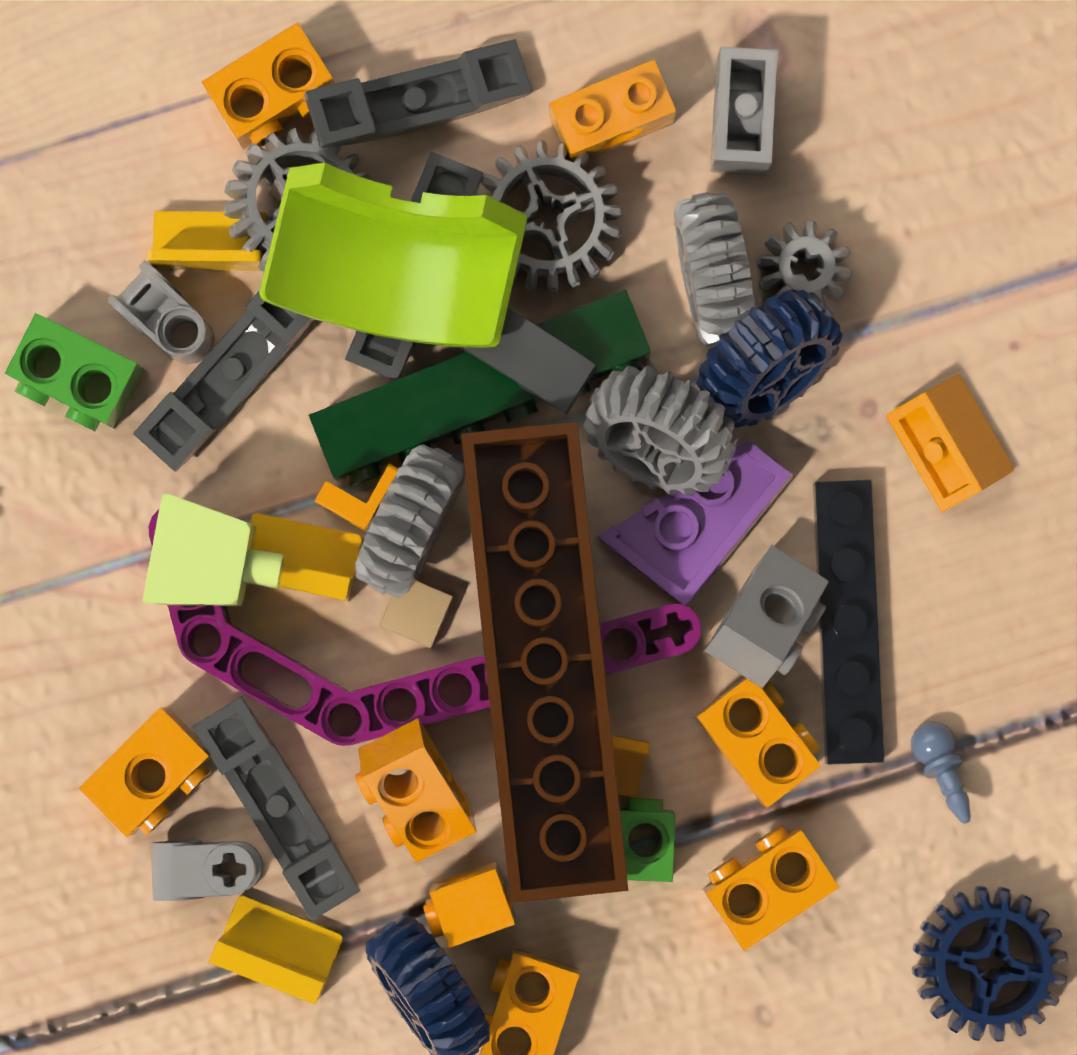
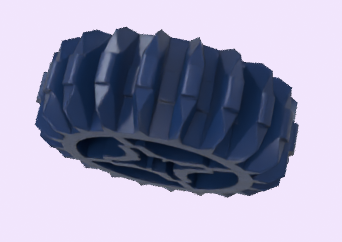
M790 290L783 292L778 298L774 296L769 297L762 306L758 308L751 307L748 315L741 320H735L734 326L727 333L720 335L719 343L708 350L706 355L708 359L701 364L698 370L700 375L696 384L700 391L710 392L709 400L711 402L720 403L725 407L724 416L730 417L735 422V428L757 425L763 418L765 420L772 419L776 412L781 409H788L791 402L798 397H803L804 392L811 385L818 383L820 374L830 368V360L838 354L840 349L838 345L843 336L839 330L840 325L833 318V312L823 301L819 302L813 294H808L805 290L794 293Z
M976 886L974 905H970L966 895L958 891L953 894V901L958 909L957 912L952 914L947 907L939 903L934 907V911L944 921L942 925L937 928L930 922L923 921L920 926L924 933L934 938L931 945L922 942L914 943L913 951L921 956L929 957V963L913 966L912 974L919 978L931 977L932 980L922 985L917 992L923 1000L940 996L932 1005L930 1013L936 1019H939L952 1011L947 1027L954 1033L962 1030L969 1020V1037L976 1041H980L983 1037L986 1024H989L990 1034L996 1042L1004 1041L1005 1023L1008 1022L1015 1034L1023 1036L1027 1032L1022 1019L1023 1016L1028 1014L1031 1019L1041 1024L1046 1019L1043 1012L1036 1007L1041 999L1052 1006H1057L1059 998L1047 990L1049 982L1058 985L1066 984L1067 976L1058 971L1051 970L1052 964L1067 961V952L1059 949H1048L1049 945L1057 942L1062 937L1061 931L1055 927L1040 931L1050 915L1046 910L1040 908L1027 917L1032 899L1024 894L1020 895L1010 907L1011 893L1005 887L998 888L993 903H990V895L987 888ZM989 918L988 927H983L981 936L975 944L968 947L950 946L955 936L965 926L979 919ZM1007 920L1017 924L1026 935L1032 950L1033 964L1023 962L1010 955L1008 950L1009 935L1005 933ZM996 948L997 951L994 953V956L1014 969L1004 967L990 969L988 977L983 979L981 977L985 974V971L971 961L964 959L979 960V958H989L992 949ZM945 963L956 965L969 971L971 976L970 991L974 994L972 1007L960 1002L952 992L946 977ZM1028 980L1023 991L1011 1002L1000 1007L990 1008L991 1001H996L998 992L1005 983L1010 981L1025 982Z
M409 916L402 917L396 922H389L376 931L377 935L366 942L367 960L379 979V984L387 993L389 1000L394 1004L400 1017L404 1019L421 1045L428 1050L430 1055H475L480 1052L479 1048L490 1041L489 1024L485 1019V1013L479 1007L476 997L472 994L467 982L457 970L456 965L452 963L444 948L439 946L433 935L427 932L423 924L418 923L416 919Z

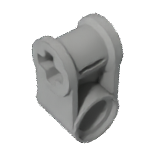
M144 260L139 265L141 273L119 296L111 295L106 301L142 335H148L176 361L184 364H194L202 361L213 348L214 335L212 328L181 297L182 294L153 266ZM186 322L197 324L198 335L195 342L186 348H175L172 343V334L176 327Z
M179 840L151 843L153 901H180L212 896H232L249 890L257 884L262 876L263 862L261 855L255 847L246 842ZM232 853L235 855L236 863L246 865V873L236 877L235 883H233L232 874L222 873L221 868L223 862L231 860Z

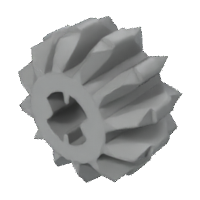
M808 220L803 230V237L799 236L797 228L792 222L786 223L782 228L785 242L776 236H768L764 244L775 256H759L756 261V267L774 273L765 276L759 281L760 290H769L778 286L780 291L775 295V298H778L786 291L791 290L794 293L805 290L808 294H813L819 302L823 301L825 305L826 301L823 294L836 302L843 298L845 293L834 281H849L852 278L853 271L847 267L835 265L848 258L851 254L847 246L833 251L830 249L829 246L835 240L837 231L833 228L829 229L820 240L815 238L817 230L816 221ZM801 256L805 264L815 262L817 268L811 275L812 281H807L804 274L794 275L791 269H793L798 261L796 257Z

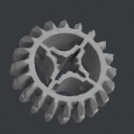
M296 128L289 130L286 137V145L283 144L275 133L267 135L265 149L256 144L250 145L246 151L249 162L237 160L232 169V172L239 180H229L224 190L225 194L235 199L225 204L223 209L224 216L232 219H241L230 227V237L241 238L247 236L249 239L241 250L245 252L246 250L249 252L253 250L262 251L264 255L258 268L264 272L289 168L285 170L282 168L328 163L353 174L352 171L359 162L358 154H351L344 160L341 159L338 153L342 146L329 147L328 149L321 148L316 131L311 133L307 143H302L301 135ZM361 172L354 174L371 180L370 173ZM262 179L270 186L269 195L273 198L277 207L271 219L264 223L260 216L256 202L257 184Z
M545 141L537 142V158L533 159L528 158L527 151L522 145L517 146L514 150L518 165L513 168L507 159L499 157L495 161V165L503 178L500 180L493 175L484 174L481 184L493 193L490 197L504 203L509 193L518 184L524 183L530 204L526 211L523 212L528 215L523 241L531 238L543 241L556 260H537L520 253L513 283L517 280L521 271L528 274L526 278V291L534 292L537 287L538 276L548 277V292L556 294L558 292L557 276L565 274L568 285L572 289H576L580 286L577 268L582 267L586 274L592 278L599 274V268L591 258L593 254L607 261H610L613 257L614 251L601 240L614 241L621 238L622 230L615 225L606 223L608 220H616L623 216L622 206L617 204L605 205L606 201L618 194V187L616 184L598 187L597 184L607 174L606 167L601 164L587 173L584 169L589 162L590 153L584 152L577 156L574 163L567 160L568 150L563 142L558 146L557 157H547V144ZM539 175H555L565 178L576 184L584 193L576 195L574 192L565 196L555 195L547 189ZM537 194L543 206H551V212L554 208L560 211L556 220V237L558 241H556L551 229H543L544 222L540 227L536 226L533 222L538 218ZM593 209V230L584 245L572 254L568 246L565 228L570 222L579 218L582 212Z
M705 192L692 195L690 199L678 201L674 211V226L681 272L693 325L696 328L699 339L706 346H712L719 343L720 335L727 333L734 326L735 320H741L748 315L751 307H755L756 302L753 293L750 264L746 253V244L744 243L741 225L739 224L733 201L724 192L715 194Z
M627 366L623 372L612 371L609 377L603 380L600 387L596 388L588 402L590 406L586 412V420L583 425L589 433L587 441L593 447L599 448L597 456L612 462L615 472L622 471L631 477L632 482L638 480L647 484L652 491L657 487L664 489L669 495L673 496L678 490L684 495L693 496L696 491L708 492L713 484H718L721 476L726 474L732 462L738 436L733 431L735 422L730 417L724 416L725 407L720 403H714L709 400L710 392L695 389L691 386L690 380L683 382L674 378L671 371H667L664 375L658 374L649 366H646L642 371L631 366Z
M419 445L411 450L410 454L406 456L403 465L398 469L394 480L389 485L376 515L372 519L370 528L364 537L363 545L358 552L359 556L355 562L357 579L369 584V588L383 595L388 593L396 598L410 591L430 557L436 542L439 540L440 534L461 491V486L465 480L464 464L453 459L451 454L438 448L432 449L426 445Z

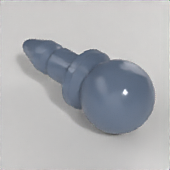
M935 721L926 722L920 725L912 735V753L919 762L926 765L924 768L925 776L927 778H936L943 796H946L945 801L951 812L963 824L968 823L971 819L970 801L967 792L963 791L964 785L956 770L962 765L963 761L959 755L954 754L956 750L955 736L952 730L943 723Z

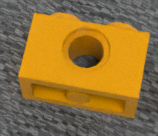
M655 59L549 102L550 120L560 143L563 142L568 150L567 160L573 163L577 156L584 152L590 153V158H593L673 124L676 109Z
M168 706L160 707L78 789L126 837L134 835L139 829L147 836L171 813L165 804L180 789L186 795H189L209 776L212 771L205 764L211 757L200 739ZM146 759L158 761L165 770V782L158 791H149L139 783L138 769Z

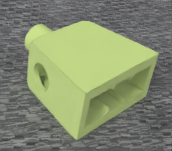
M162 493L142 602L155 605L242 606L247 583L279 588L285 555L253 549L256 536V526L179 497Z

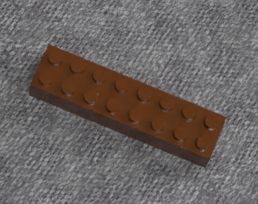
M578 421L461 434L510 903L629 891Z

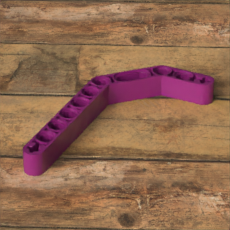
M159 509L151 517L148 526L151 546H153ZM668 604L600 623L605 675L681 655L691 650L698 643L701 635V622L697 614L688 606ZM167 605L178 647L182 655L189 662L325 740L339 746L354 745L382 737L419 718L422 725L490 707L484 655L350 692L234 626L231 623L227 606ZM674 613L677 621L687 620L689 631L681 635V645L674 646L671 638L659 639L651 642L657 652L646 655V639L637 621L648 619V631L665 626L667 624V614ZM205 624L213 625L221 635L219 649L209 657L201 656L193 646L195 631ZM614 628L628 630L635 639L636 647L634 653L624 661L611 659L604 650L603 642L605 636ZM259 652L303 676L309 681L312 688L310 701L301 708H294L250 684L242 674L241 666L243 660L249 654ZM451 673L464 675L472 685L470 699L461 706L448 705L440 695L439 687L441 681ZM397 688L409 690L416 699L417 708L415 714L407 721L394 720L385 709L387 696ZM342 703L353 705L359 710L362 723L360 729L352 736L338 734L331 725L332 712Z

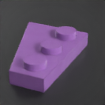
M746 440L736 446L732 462L726 474L721 476L718 484H713L708 492L696 491L693 496H687L678 490L674 496L667 493L660 499L657 497L640 508L641 511L618 526H612L597 537L678 603L689 606L790 482L792 474L749 440Z

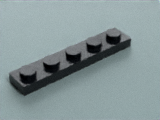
M872 481L814 482L813 498L817 574L829 581L818 600L826 606L819 619L825 764L884 762Z

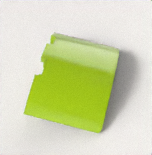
M328 163L289 168L259 290L263 301L315 320L387 338L453 347L488 348L498 345L501 339L528 215L488 195L454 196L423 192L421 203L392 198L390 196L393 186L351 174Z

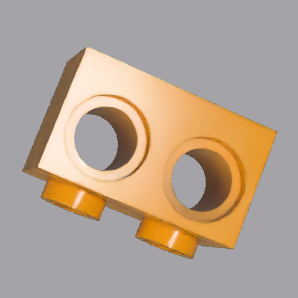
M297 22L202 81V84L240 146L244 149L252 143L260 147L265 146L267 135L275 133L279 137L284 132L281 125L299 114L304 119L311 117L304 97L305 91L332 85L335 82ZM301 64L312 70L310 80L300 88H290L282 83L283 74L290 66ZM246 94H256L264 99L262 110L251 118H242L235 114L237 101Z
M744 677L694 715V717L760 803L768 808L821 767V764L814 757V754L821 748L801 722L792 728L783 717L779 709L786 703L770 681L761 688ZM741 698L752 700L759 709L758 722L748 731H738L729 720L730 707ZM783 743L793 753V766L789 772L782 776H772L765 768L764 756L771 746Z
M419 718L358 748L361 772L355 774V779L364 799L369 805L378 802L385 813L382 821L389 838L397 848L405 845L416 863L477 833L469 799ZM404 768L409 770L401 775L389 774L395 769ZM422 812H435L427 817H417Z
M783 825L773 829L755 842L759 852L741 864L736 856L732 857L707 875L712 883L703 888V891L743 951L840 888L803 831L798 827L793 828L789 832H787ZM789 852L800 853L806 864L804 875L793 883L781 882L776 874L778 860ZM741 884L754 886L759 895L757 906L748 914H736L730 910L728 905L730 892Z
M497 861L434 883L429 892L431 899L425 900L426 904L423 905L433 937L437 938L444 935L448 948L515 925L516 914L512 903H510V897Z
M515 947L510 961L499 958L489 988L490 991L499 993L493 1014L485 1013V1019L489 1024L490 1041L480 1047L479 1055H510L504 1052L498 1043V1037L501 1032L509 1027H520L531 1038L529 1048L519 1055H554L580 975L579 968ZM538 972L547 979L549 989L544 997L536 1001H529L518 994L515 985L519 977L524 973Z

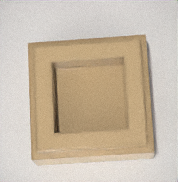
M416 581L406 594L399 598L391 596L379 627L432 648L453 596Z

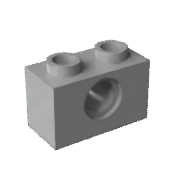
M720 47L716 60L710 172L767 174L772 164L778 50Z
M771 545L751 571L706 647L705 652L761 688L765 686L776 671L786 675L803 649L802 645L795 642L799 633L802 631L809 635L826 608L818 600L829 581Z

